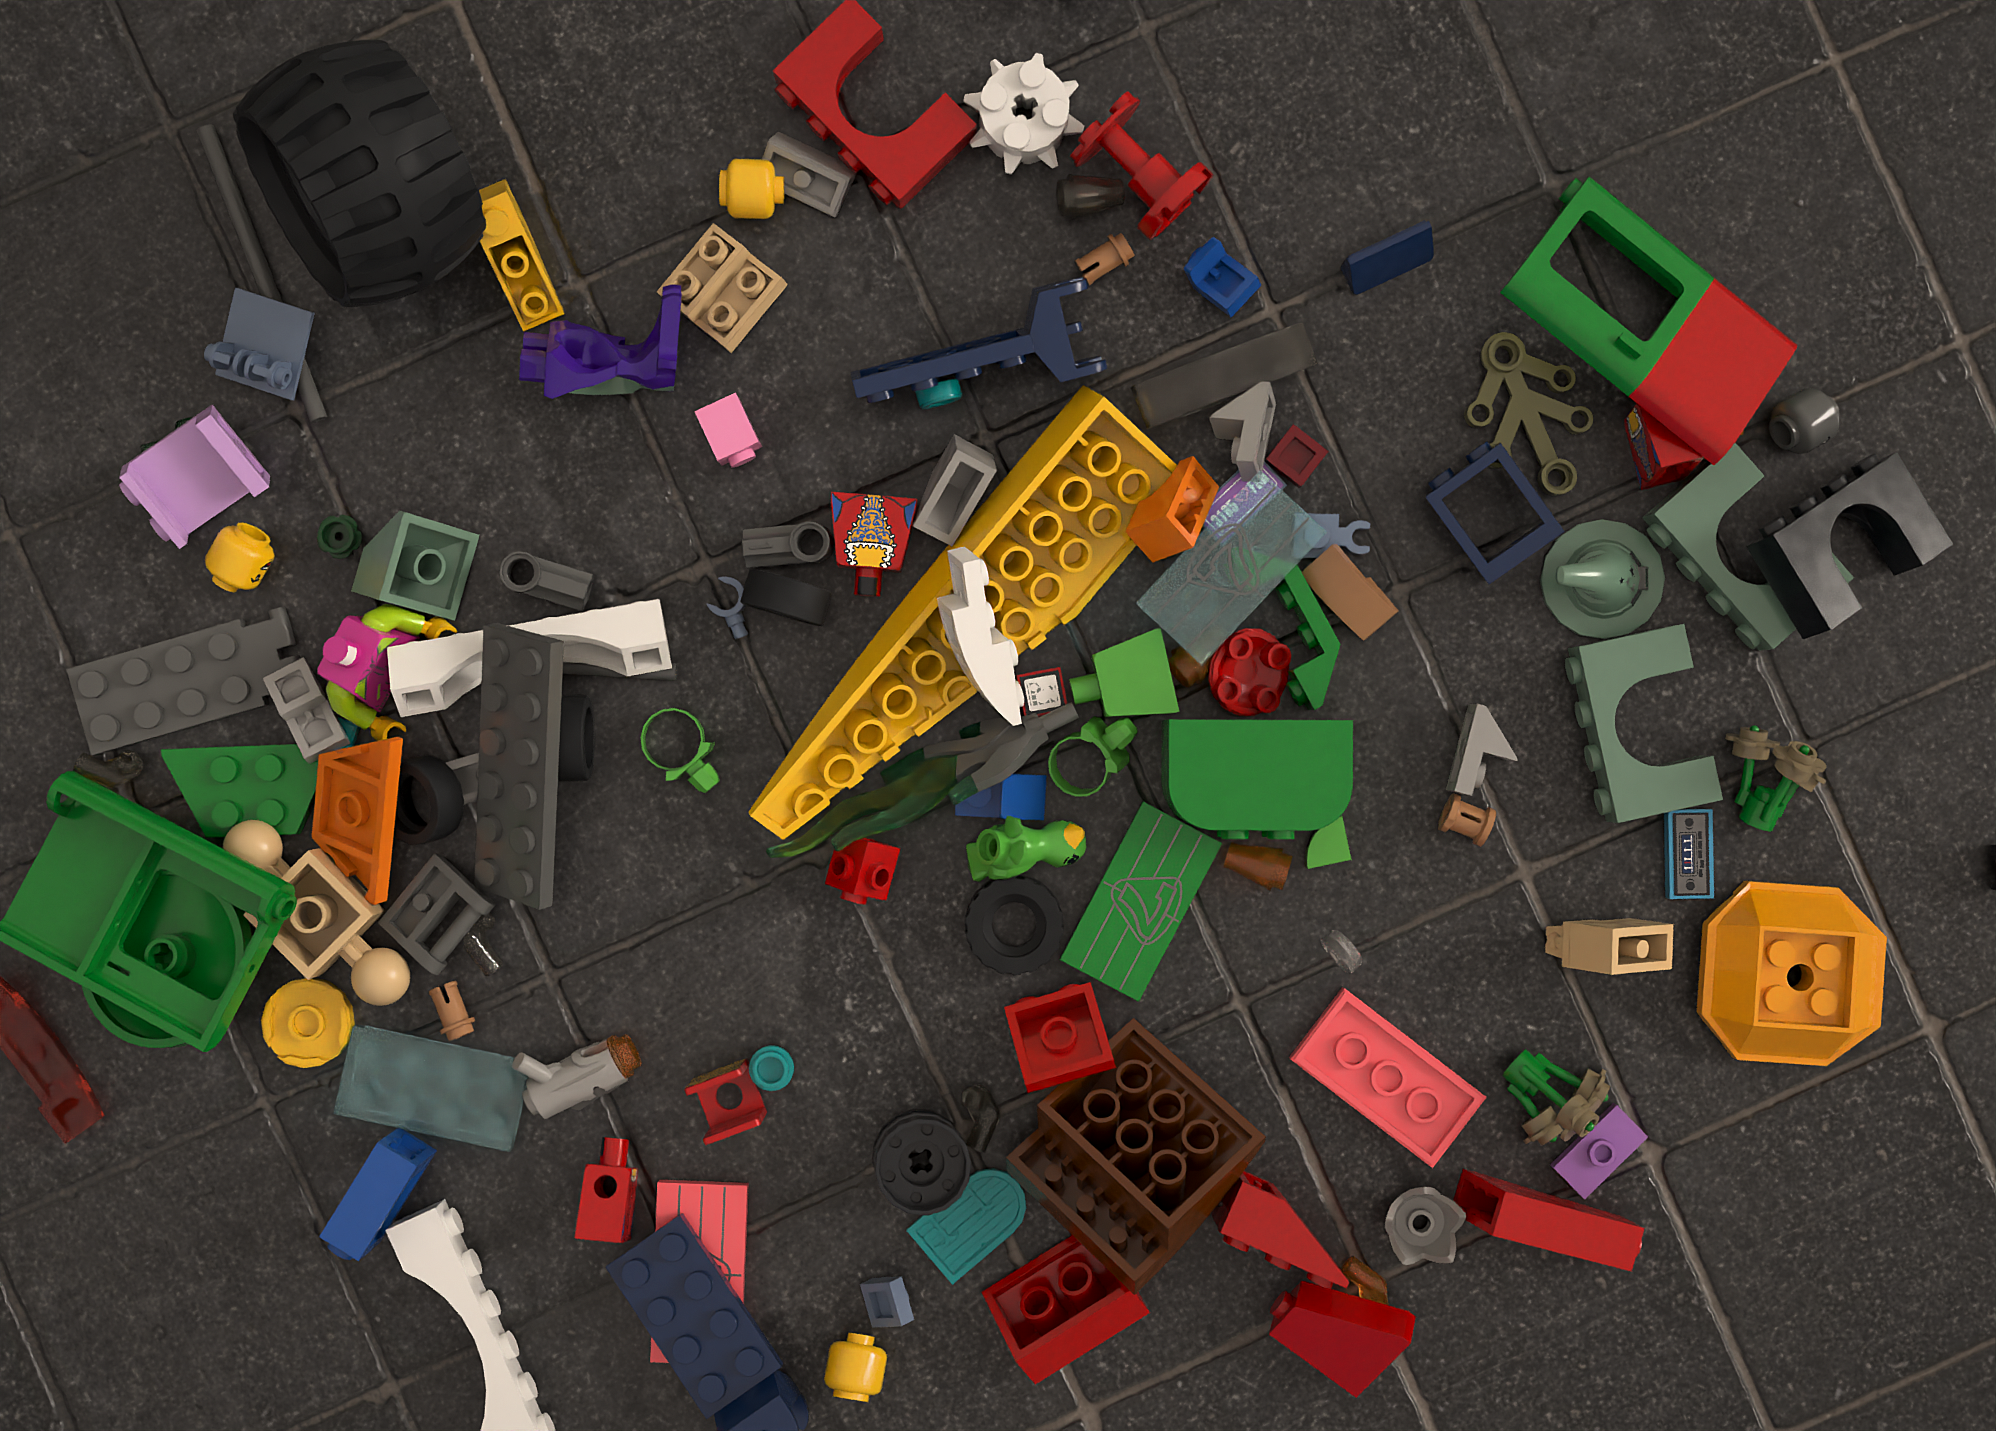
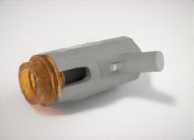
M624 1034L620 1037L612 1035L601 1042L578 1049L571 1056L558 1063L544 1065L521 1052L515 1057L512 1067L530 1077L526 1079L527 1089L522 1092L524 1102L529 1111L534 1116L540 1114L544 1119H548L568 1108L579 1111L602 1095L610 1093L627 1082L628 1078L634 1075V1070L642 1066V1061L633 1041L627 1034Z

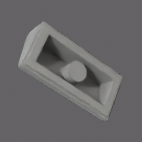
M777 132L769 139L762 160H769L773 164L776 176H784V194L833 217L838 215L856 176V173L850 170L844 162L780 132Z

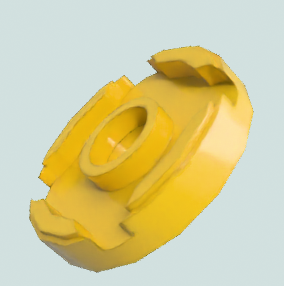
M314 977L309 980L307 978L292 980L279 988L275 994H272L265 1004L261 1025L266 1044L269 1048H272L280 1060L289 1065L308 1068L321 1066L339 1056L351 1041L355 1021L353 1007L345 993L332 982Z

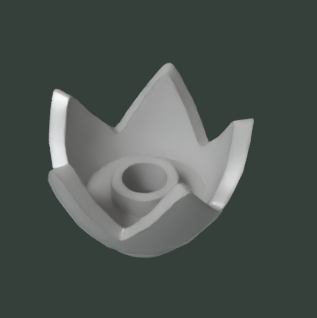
M1419 1187L1406 1191L1391 1204L1386 1215L1385 1229L1389 1235L1392 1249L1402 1264H1414L1421 1259L1436 1263H1452L1456 1253L1455 1232L1463 1225L1466 1213L1454 1201L1441 1195L1435 1188ZM1418 1215L1427 1216L1428 1222L1423 1229H1415L1413 1227V1220Z

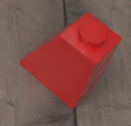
M1301 1281L1290 1293L1283 1291L1274 1301L1270 1309V1313L1274 1316L1269 1335L1357 1398L1411 1344L1416 1316L1407 1310Z

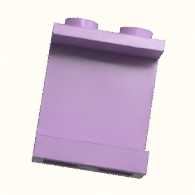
M213 404L123 465L119 476L122 480L119 486L127 499L135 506L142 504L152 516L149 521L155 532L166 542L171 539L179 549L187 544L189 533L250 492L256 497L269 488L270 484L268 472Z

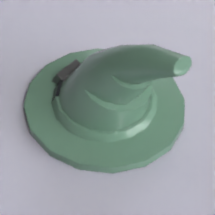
M1604 519L1577 524L1559 536L1543 559L1540 576L1544 603L1558 623L1580 636L1597 639H1607L1629 634L1647 622L1661 602L1665 582L1661 557L1647 536L1626 523Z

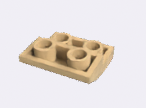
M713 223L662 284L657 293L662 297L664 286L672 284L681 285L680 313L732 353L788 284L777 273L750 254L742 244Z

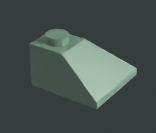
M399 511L363 548L351 592L455 621L480 535Z

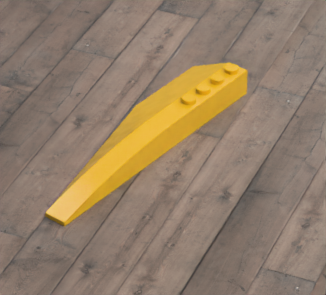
M1083 385L965 524L954 545H948L870 641L776 770L749 810V815L784 840L829 806V800L845 787L851 789L863 780L862 775L882 759L886 762L900 751L898 747L915 734L918 737L977 693L976 688L971 684L960 667L948 642L937 602L938 597L954 594L948 550L965 546L984 561L989 575V584L984 586L985 597L994 612L995 628L1006 638L1014 642L1017 654L1020 655L1026 649L1030 648L1033 650L1047 639L1045 635L1060 623L1066 625L1074 619L1136 547V544L1125 532L1139 501L1151 496L1166 482L1177 467V464L1104 396Z

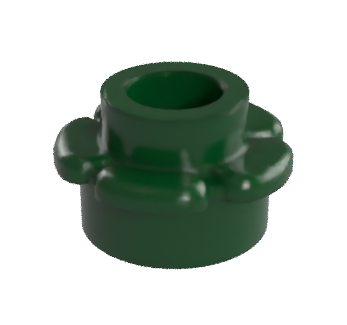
M340 515L339 517L329 516L320 524L317 534L318 546L323 552H329L333 558H347L351 555L352 550H357L360 547L362 534L357 530V522L352 517L347 515ZM339 532L343 533L344 536L341 541L336 539V534Z

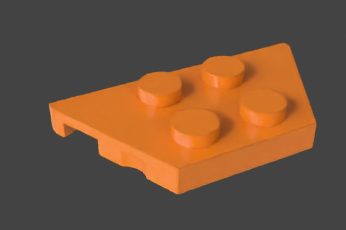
M400 737L328 751L319 754L312 839L325 853L332 856L336 866L346 877L356 875L368 889L364 898L373 905L385 902L388 898L403 738Z

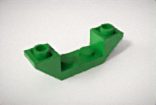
M1239 547L1231 549V563L1238 584L1242 585L1249 577V574L1245 571L1241 562ZM1242 548L1244 561L1254 576L1249 583L1255 587L1257 583L1255 568L1249 550ZM1252 551L1257 570H1259L1268 561L1270 556ZM1226 552L1224 555L1228 561V552ZM1273 558L1259 572L1260 581L1258 586L1277 577L1280 585L1276 586L1275 590L1280 601L1287 611L1293 608L1302 623L1296 627L1301 640L1308 650L1315 648L1318 653L1315 657L1289 670L1288 674L1291 681L1286 683L1292 698L1298 706L1305 704L1308 710H1315L1323 705L1341 644L1299 566ZM1228 562L1222 565L1232 586L1237 588L1231 577ZM1247 584L1243 587L1245 593L1252 590Z

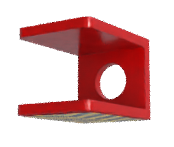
M747 1058L694 1077L684 1089L686 1096L696 1092L698 1094L710 1127L703 1137L705 1145L759 1126L767 1114L758 1086L750 1077ZM733 1083L741 1089L743 1099L739 1106L727 1109L719 1104L717 1091L721 1085Z

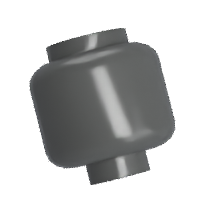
M1814 388L1803 389L1780 401L1773 408L1769 424L1771 437L1780 448L1795 454L1808 453L1837 435L1840 425L1838 405L1822 391Z

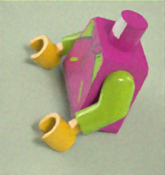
M383 604L365 613L364 616H347L343 619L335 636L329 638L324 643V657L317 669V674L328 681L326 692L332 710L363 730L369 727L371 735L376 741L387 739V733L392 727L406 732V727L402 723L388 716H376L377 712H381L391 693L387 647L419 641L420 637L418 635L420 633L424 634L427 640L436 639L445 630L457 633L456 628L442 617H433L425 621L424 615L392 604Z

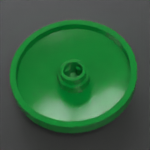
M163 871L154 884L123 946L128 954L216 1000L220 998L252 935L248 920L244 916L245 912L242 909L169 871ZM82 986L86 1001L95 1017L107 1030L118 1038L147 1048H175L189 1045Z

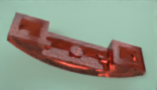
M0 976V1048L43 1103L38 1107V1110L64 1144H66L105 1115L83 1073L55 1033L33 1007Z

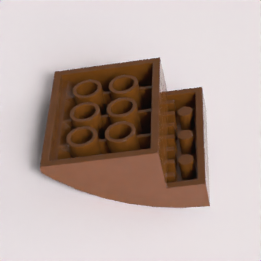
M1133 1018L1108 1040L1116 1068L1061 1083L1037 1104L1038 1129L1006 1157L1007 1172L1135 1295L1175 1255L1221 1202L1264 1144L1266 1136Z

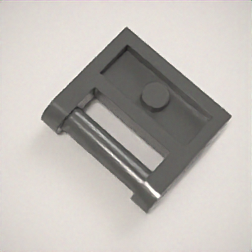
M434 853L380 919L378 924L421 966L432 974L439 975L447 966L445 960L481 915L487 916L496 904L488 895L475 887L444 856ZM462 897L468 904L430 949L424 942Z

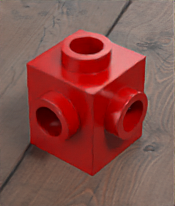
M839 832L825 884L842 890L840 898L854 903L866 905L868 897L887 900L900 848L870 838Z

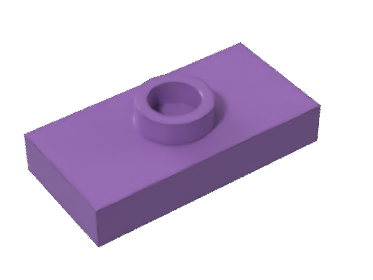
M1612 1103L1599 1116L1598 1123L1594 1129L1584 1137L1579 1136L1550 1166L1585 1200L1648 1136L1618 1105Z

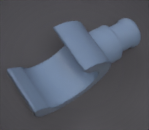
M719 577L718 579L737 589L739 595L738 602L729 610H721L717 606L708 603L707 606L714 614L725 618L728 628L731 627L734 639L748 635V631L743 623L745 620L742 614L746 605L740 602L744 586L732 577Z

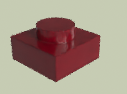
M1293 424L1267 456L1265 462L1296 487L1300 488L1329 451Z

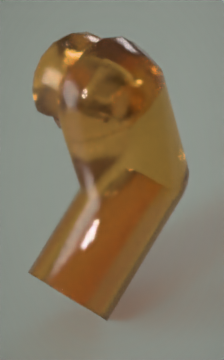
M1349 1257L1343 1264L1341 1271L1347 1279L1358 1286L1359 1297L1389 1305L1387 1283L1384 1277L1356 1257Z

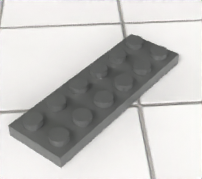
M492 623L483 625L474 886L541 910L552 906L564 641L504 624Z

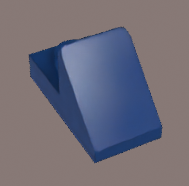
M1012 774L1002 782L980 792L972 776L960 785L957 781L955 816L1000 819L1013 816L1020 818V820H1044L1047 775Z

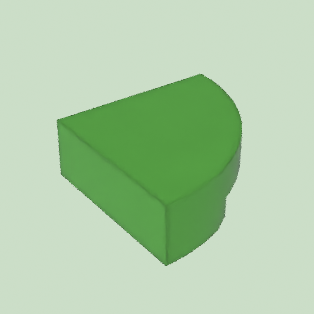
M1340 816L1330 825L1315 831L1305 851V867L1307 869L1352 860L1343 816Z

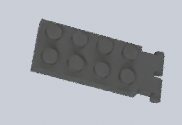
M286 607L269 610L270 620L249 626L246 625L244 619H237L66 669L91 756L101 755L269 706L268 696L271 695L263 678L301 659L300 655L284 658L282 649L297 645Z

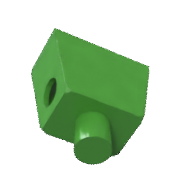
M1161 628L1151 630L1091 655L1094 673L1069 679L1074 704L1078 705L1100 700L1104 717L1180 712Z

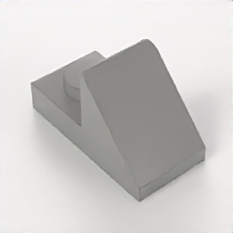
M1259 382L1213 413L1210 417L1215 437L1233 440L1231 460L1233 464H1237L1242 481L1260 483L1276 407L1270 382Z
M1468 704L1446 787L1447 791L1472 796L1474 788L1479 789L1485 776L1486 763L1481 762L1483 754L1507 761H1518L1488 708L1480 704Z

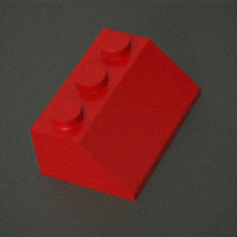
M1073 1235L981 1292L1015 1362L1035 1385L1150 1313L1139 1292L1134 1295Z

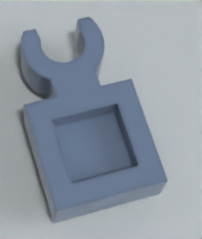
M1292 514V534L1307 518L1309 520L1292 537L1291 559L1315 560L1333 544H1338L1339 547H1343L1352 555H1363L1370 552V546H1358L1352 540V534L1355 530L1370 529V523L1367 521L1357 520L1346 527H1339V514Z

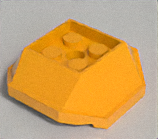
M1743 881L1733 892V895L1722 903L1702 924L1697 1014L1734 1059L1828 1066L1881 1027L1887 937L1837 887ZM1798 964L1802 972L1801 979L1798 984L1790 987L1787 981L1788 971L1791 967Z

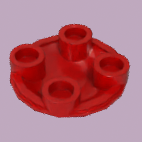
M1243 628L1229 634L1216 647L1210 661L1208 681L1213 697L1223 709L1238 716H1254L1261 712L1271 713L1275 711L1280 704V697L1288 682L1289 663L1291 662L1290 649L1287 645L1280 643L1274 635L1260 628Z

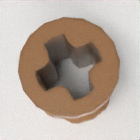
M1452 793L1442 810L1438 830L1447 832L1450 829L1472 838L1473 844L1481 847L1492 830L1496 818V810L1490 807L1485 810L1461 801L1460 795Z

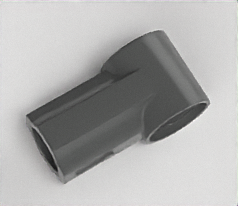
M807 521L795 525L743 529L742 547L747 569L803 563L818 564L826 561L834 551L835 540L833 534L828 528L816 522ZM809 531H819L823 538V547L817 554L807 555L801 546L802 538Z
M520 551L510 553L505 557L500 565L499 572L505 586L517 593L533 596L583 612L588 601L594 574ZM521 561H529L534 568L532 580L525 585H517L512 578L513 567Z

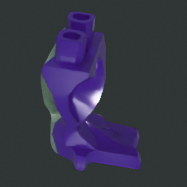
M672 284L663 287L661 308L656 324L644 342L638 345H625V337L601 333L588 326L571 323L568 320L550 322L549 334L524 332L523 349H521L519 380L544 383V396L551 399L566 393L584 395L629 394L642 388L673 392L682 298L681 285Z

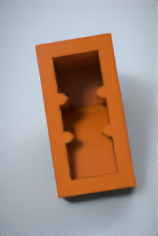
M1194 456L1179 461L1166 482L1151 496L1139 501L1125 532L1152 563L1193 548L1218 492V484Z

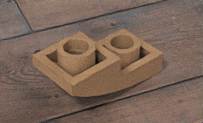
M1338 544L1331 545L1302 571L1304 578L1314 592L1362 640L1369 638L1399 612L1372 578L1364 577Z

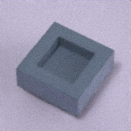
M902 1276L871 1278L860 1284L872 1327H897L914 1320L909 1303V1295L905 1289Z

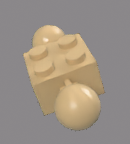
M247 820L238 823L230 829L223 841V849L294 886L297 899L295 910L283 922L272 944L308 980L324 974L342 957L352 967L351 983L355 993L366 1003L376 1006L389 1005L399 1000L405 994L410 983V969L404 957L389 948L372 949L361 938L386 910L380 904H370L364 898L367 891L352 876L346 877L336 866L331 855L325 853L321 848L308 850L290 867L281 858L283 853L281 837L275 828L268 823L259 820ZM246 912L244 916L257 928L258 921L256 917Z

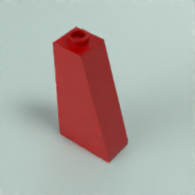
M1463 1168L1453 1201L1466 1213V1221L1495 1237L1632 1272L1635 1259L1642 1247V1235L1645 1228L1610 1212Z

